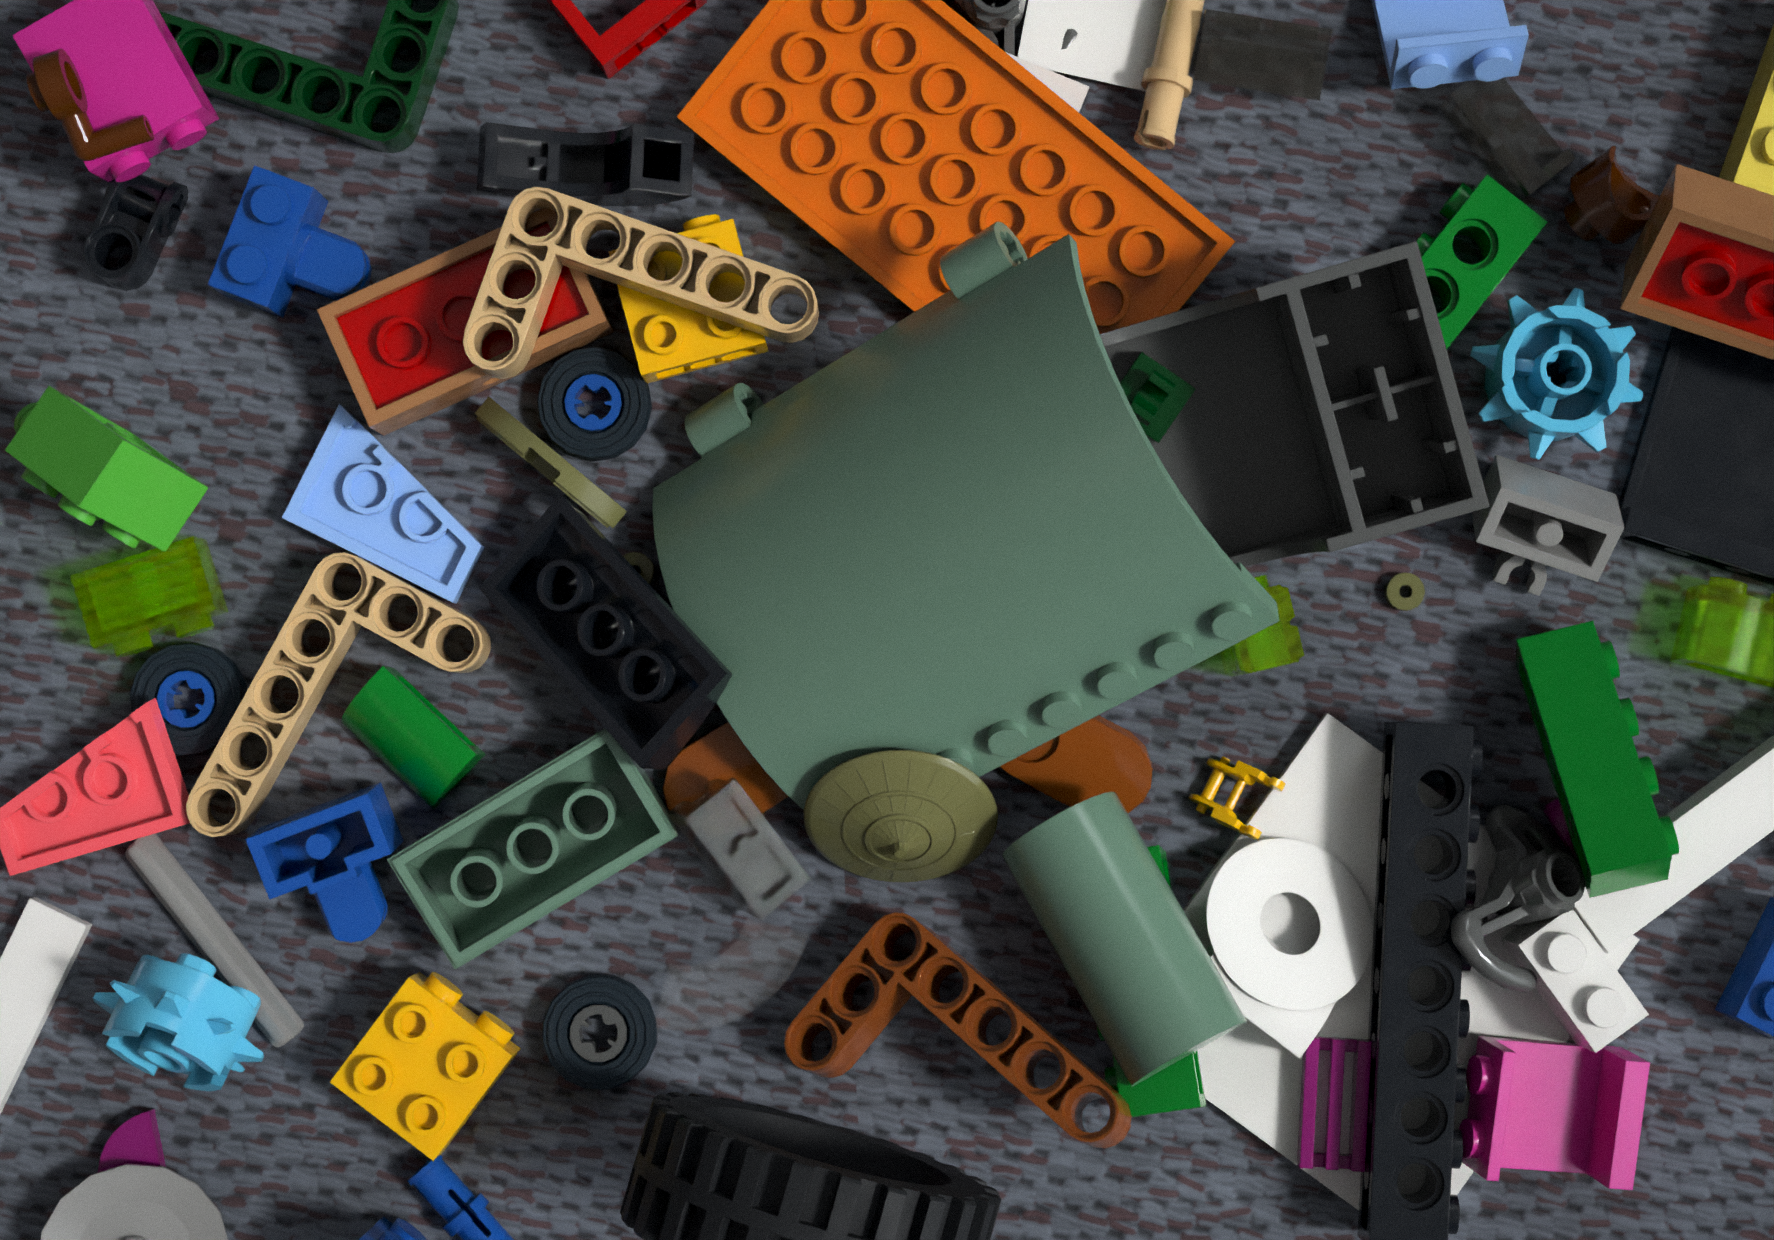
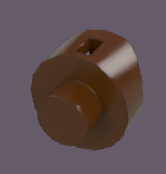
M1611 146L1570 178V188L1575 200L1565 206L1564 214L1570 227L1585 241H1591L1601 234L1605 239L1614 244L1625 243L1644 229L1660 195L1653 194L1638 186L1623 172L1616 160V146Z

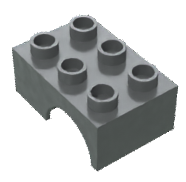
M1417 241L1100 334L1119 382L1123 379L1140 352H1143L1196 388L1159 443L1148 435L1146 436L1187 503L1234 564L1240 562L1246 567L1300 554L1333 552L1490 507Z

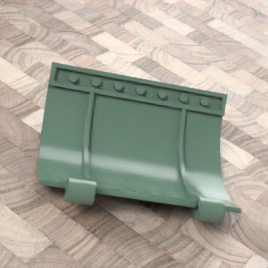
M997 221L941 256V270L951 289L950 291L766 404H763L760 397L748 385L737 383L685 417L684 424L687 436L702 458L653 488L652 515L654 538L667 595L673 611L732 673L726 688L717 701L722 713L766 773L803 810L810 791L827 772L852 758L873 752L914 750L936 754L963 765L980 777L1280 621L1277 602L1240 562L1234 564L1221 549L1187 503L1147 438L1123 391L1103 345L1086 294L1079 264L1077 243L1069 234L1032 257L1027 258L1015 234L1004 223Z

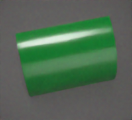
M382 666L355 696L341 718V723L433 810L486 755L392 667Z

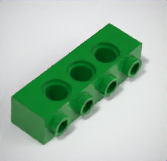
M1488 174L1472 189L1463 182L1454 191L1438 212L1447 221L1434 238L1423 232L1416 239L1428 284L1438 291L1441 298V308L1437 316L1446 349H1448L1547 224L1545 219ZM1466 235L1478 244L1480 257L1477 264H1467L1456 257L1452 247L1454 236Z

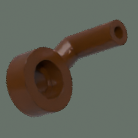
M60 48L33 58L34 72L26 76L30 94L41 112L50 110L53 116L61 121L72 150L78 159L92 161L154 140L152 127L145 115L94 131L86 113L88 105L83 84L71 58L65 50Z

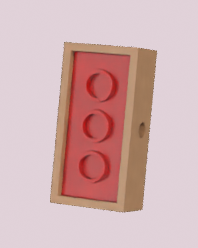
M1676 164L1625 264L1620 309L1774 360V195Z
M542 208L530 214L526 221V233L535 237L548 235L557 225V212L552 209ZM502 227L317 309L368 426L383 436L513 378L499 379L485 374L471 362L465 354L463 346L464 331ZM563 266L530 360L524 370L516 376L614 332L588 274ZM519 269L508 275L504 283L505 296L512 299H520L530 294L535 286L536 277L534 272L527 269ZM497 330L486 336L482 344L483 358L488 361H498L505 358L513 347L512 333L505 330Z

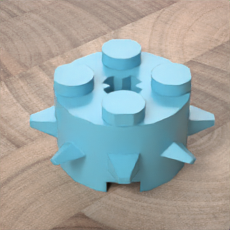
M1578 288L1572 290L1563 305H1555L1540 312L1518 295L1509 299L1507 303L1511 329L1499 338L1495 345L1473 346L1470 354L1471 357L1486 366L1485 390L1489 401L1478 413L1482 422L1501 419L1510 430L1527 437L1529 440L1530 458L1540 460L1552 441H1559L1571 436L1577 437L1596 453L1607 447L1603 419L1618 409L1620 403L1638 402L1643 398V391L1629 383L1630 359L1627 352L1623 353V349L1636 334L1632 326L1609 329L1608 326L1611 324L1606 318L1585 308L1584 291ZM1554 362L1560 365L1557 374L1566 375V382L1559 386L1554 385L1550 381L1551 377H1548L1546 367Z
M181 953L176 963L151 955H142L127 984L113 980L110 982V985L116 992H96L93 997L95 1003L111 1014L102 1032L103 1035L110 1036L106 1043L109 1050L125 1062L152 1076L155 1075L158 1067L171 1072L186 1074L188 1077L183 1087L208 1092L221 1090L230 1070L243 1072L245 1068L240 1062H262L264 1053L245 1039L260 1008L261 1000L260 997L249 990L238 986H228L214 978L216 968L210 962L187 953Z

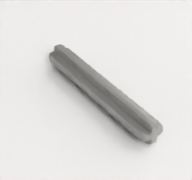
M157 834L138 838L131 843L125 852L127 860L203 957L216 968V973L221 980L228 986L244 988L260 997L261 1005L254 1022L272 1045L281 1047L296 1037L304 1028L302 1019Z

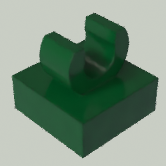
M1140 352L1120 381L1123 391L1145 434L1158 443L1196 390L1192 385L1143 352Z

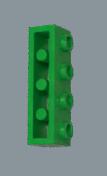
M1593 621L1516 639V666L1578 864L1583 872L1589 898L1668 880L1672 855L1679 854L1678 839L1671 818L1668 815L1659 817L1652 799V795L1659 794L1656 772L1649 756L1638 757L1632 739L1633 736L1639 735L1638 721L1630 698L1619 699L1613 679L1620 677V671L1611 641L1600 642Z

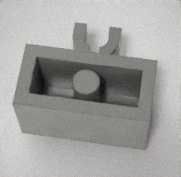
M1495 455L1483 481L1490 507L1472 512L1476 542L1502 550L1492 571L1493 580L1506 585L1510 572L1514 568L1522 566L1525 559H1529L1532 570L1526 583L1528 593L1540 596L1547 579L1546 565L1598 582L1624 530L1616 494Z

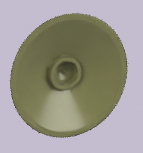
M886 750L852 758L827 772L810 791L805 803L803 819L807 835L814 847L837 867L854 875L878 881L918 882L951 874L978 858L988 847L995 835L998 811L995 799L987 785L975 773L951 759L927 752Z

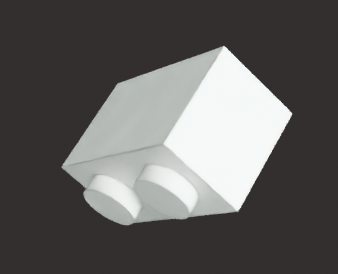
M1573 909L1554 917L1517 927L1501 939L1519 966L1530 969L1535 973L1537 978L1535 988L1577 1045L1597 1053L1649 1015Z

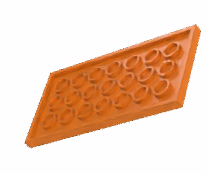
M769 0L677 116L682 123L914 312L951 290L941 270V256L997 221L1004 223L1015 234L1027 258L1032 257L1068 234L1076 241L1083 282L1099 334L1178 312L1235 243V240L942 0Z

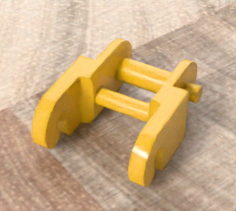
M1224 756L1221 757L1220 761L1208 758L1206 763L1213 768V771L1201 795L1190 794L1189 796L1190 800L1198 804L1196 811L1204 814L1206 809L1212 811L1210 816L1219 824L1252 839L1259 840L1262 832L1253 826L1244 825L1237 819L1233 809L1246 784L1252 786L1255 782H1258L1280 792L1283 791L1286 784L1282 780L1273 776L1271 778L1263 771L1239 760L1233 768L1228 766L1231 760ZM1226 775L1237 781L1225 806L1213 800Z

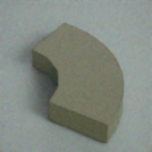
M488 397L475 412L478 416L476 419L606 528L609 526L614 528L627 511L492 398Z

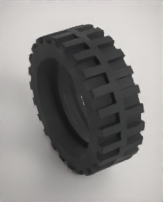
M669 1092L666 1095L661 1093L652 1100L620 1214L624 1224L627 1227L634 1228L635 1234L643 1240H990L1001 1204V1198L995 1188L989 1187L980 1178L966 1175L965 1171L958 1167L940 1163L934 1157L899 1147L898 1144L882 1138L876 1139L857 1133V1131L834 1126L799 1114L794 1115L781 1112L775 1108L759 1104L755 1106L724 1097L715 1099L704 1094L691 1093L687 1096L679 1092Z

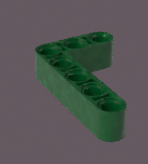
M388 0L363 77L183 18L159 12L194 74L195 61L201 53L211 49L219 51V61L214 69L205 74H195L207 96L373 150L393 154L408 148L418 135L458 16L459 4L458 0H440L437 7L432 11L419 13L412 10L414 0ZM408 48L421 51L420 61L413 70L406 73L393 71V60L399 52ZM267 69L279 70V82L274 89L264 94L254 93V81L262 71ZM328 88L340 90V100L334 109L323 114L314 112L313 102L318 93ZM388 107L400 109V121L393 130L386 133L373 131V119L379 111Z

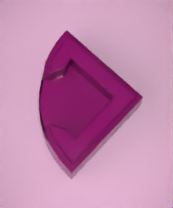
M155 1109L147 1110L130 1118L113 1132L101 1153L98 1172L127 1163L166 1167Z

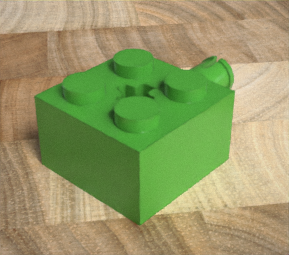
M51 386L47 387L38 402L28 404L17 414L14 421L16 435L5 449L7 453L27 467L21 475L25 481L53 498H56L60 492L63 496L57 505L87 525L92 526L100 518L105 520L102 529L132 548H136L139 542L143 540L166 552L208 490L206 485L129 430Z

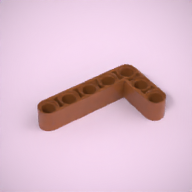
M894 912L879 919L791 1022L786 1031L785 1050L794 1065L821 1077H838L853 1067L913 995L1070 1136L1092 1147L1105 1149L1116 1146L1121 1142L1131 1127L1132 1115L1129 1105L1116 1090L932 929L905 913ZM914 932L917 940L914 952L906 960L896 961L893 954L895 942L904 933ZM960 972L964 981L962 992L954 1001L943 1003L939 995L943 979L949 974ZM870 980L875 990L874 998L864 1010L856 1012L852 1003L853 993L861 983ZM1006 1013L1010 1016L1011 1032L1001 1044L992 1046L988 1043L986 1037L987 1025L996 1015ZM829 1030L833 1040L832 1048L822 1060L815 1061L811 1053L812 1042L821 1031ZM1056 1056L1060 1063L1058 1079L1050 1087L1039 1089L1033 1077L1037 1063L1044 1057ZM1104 1098L1110 1108L1109 1120L1100 1131L1089 1133L1083 1126V1110L1092 1100Z

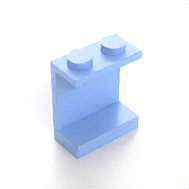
M1371 0L1391 89L1409 87L1425 89L1439 84L1474 80L1491 82L1504 77L1519 75L1529 34L1526 25H1509L1503 0Z

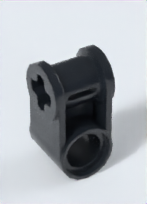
M142 174L125 182H116L115 179L110 181L105 191L103 204L89 235L85 239L83 247L84 260L90 270L106 283L119 290H134L147 283L154 272L166 241L175 231L187 203V186L178 182L167 185ZM120 245H132L133 253L129 263L121 269L109 270L108 259L111 252Z

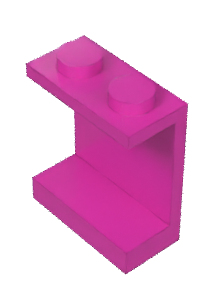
M1478 1036L1476 1053L1469 1059L1466 1070V1082L1470 1092L1467 1119H1464L1459 1127L1463 1137L1462 1163L1487 1181H1499L1500 1168L1583 1173L1589 1175L1608 1189L1633 1190L1650 1062L1623 1047L1605 1046L1597 1053H1594L1576 1043Z

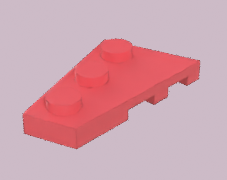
M156 698L143 704L129 714L127 718L86 745L66 762L0 807V850L9 876L190 823L186 812L189 794Z

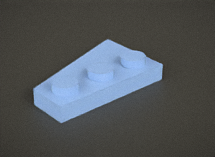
M340 404L282 516L283 519L457 604L485 548Z

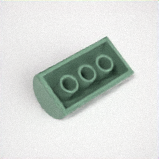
M604 728L387 858V861L453 968L457 969L678 836V831L665 803L645 770L639 767Z
M1115 792L1096 795L1056 814L1021 836L1003 852L1002 857L1131 1087L1247 1022Z

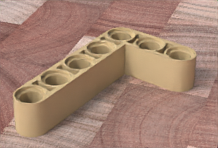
M532 187L523 190L515 196L508 208L464 331L463 346L465 354L471 362L492 378L506 379L514 377L524 370L530 360L563 266L781 342L793 343L809 336L818 324L819 308L814 289L806 280L797 275L548 188ZM547 208L557 212V225L548 235L535 237L526 233V221L534 211ZM613 230L620 235L619 247L610 257L598 259L588 255V241L597 231ZM663 251L675 252L683 259L682 268L675 277L662 281L649 276L648 266L656 254ZM519 269H527L534 272L536 277L535 286L530 294L520 299H512L505 296L504 283L508 275ZM730 272L743 278L745 281L744 290L740 297L734 301L727 303L719 302L710 296V284L719 274ZM795 294L803 298L807 303V311L798 322L782 324L776 321L770 314L771 306L781 295ZM497 330H505L512 333L513 347L505 358L498 361H488L483 358L482 344L486 336Z
M345 552L333 553L323 558L313 571L189 794L186 812L192 827L199 833L210 837L233 835L248 828L259 812L361 626L430 664L454 673L472 672L480 668L488 659L491 641L486 628L476 619L366 559ZM347 566H354L361 575L362 584L360 590L353 598L341 600L334 590L335 577L341 569ZM403 596H409L417 606L418 615L416 622L405 631H397L389 620L390 607L395 600ZM321 621L330 632V642L328 648L322 654L313 657L306 651L303 645V636L309 625ZM464 626L473 636L474 647L467 659L461 662H453L445 652L444 641L451 630ZM289 677L295 682L299 697L292 710L283 713L275 707L272 701V691L279 680ZM253 733L262 737L267 745L265 761L256 769L250 768L241 756L243 741ZM221 789L232 795L236 808L234 817L225 825L217 822L210 812L212 797Z

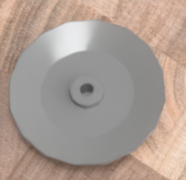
M127 1163L91 1174L61 1197L41 1232L40 1240H228L220 1210L198 1183L164 1166Z

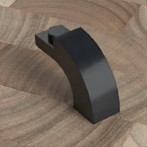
M486 122L480 127L477 190L518 195L525 189L542 187L600 206H645L683 200L691 197L695 132L632 124L625 129L611 132L573 133Z

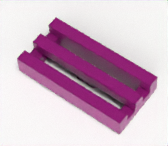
M1316 1036L1303 1053L1297 1165L1299 1168L1313 1169V1167H1322L1326 1170L1350 1169L1355 1172H1365L1372 1044L1368 1039ZM1319 1050L1330 1051L1325 1153L1314 1152ZM1345 1052H1354L1348 1154H1340Z

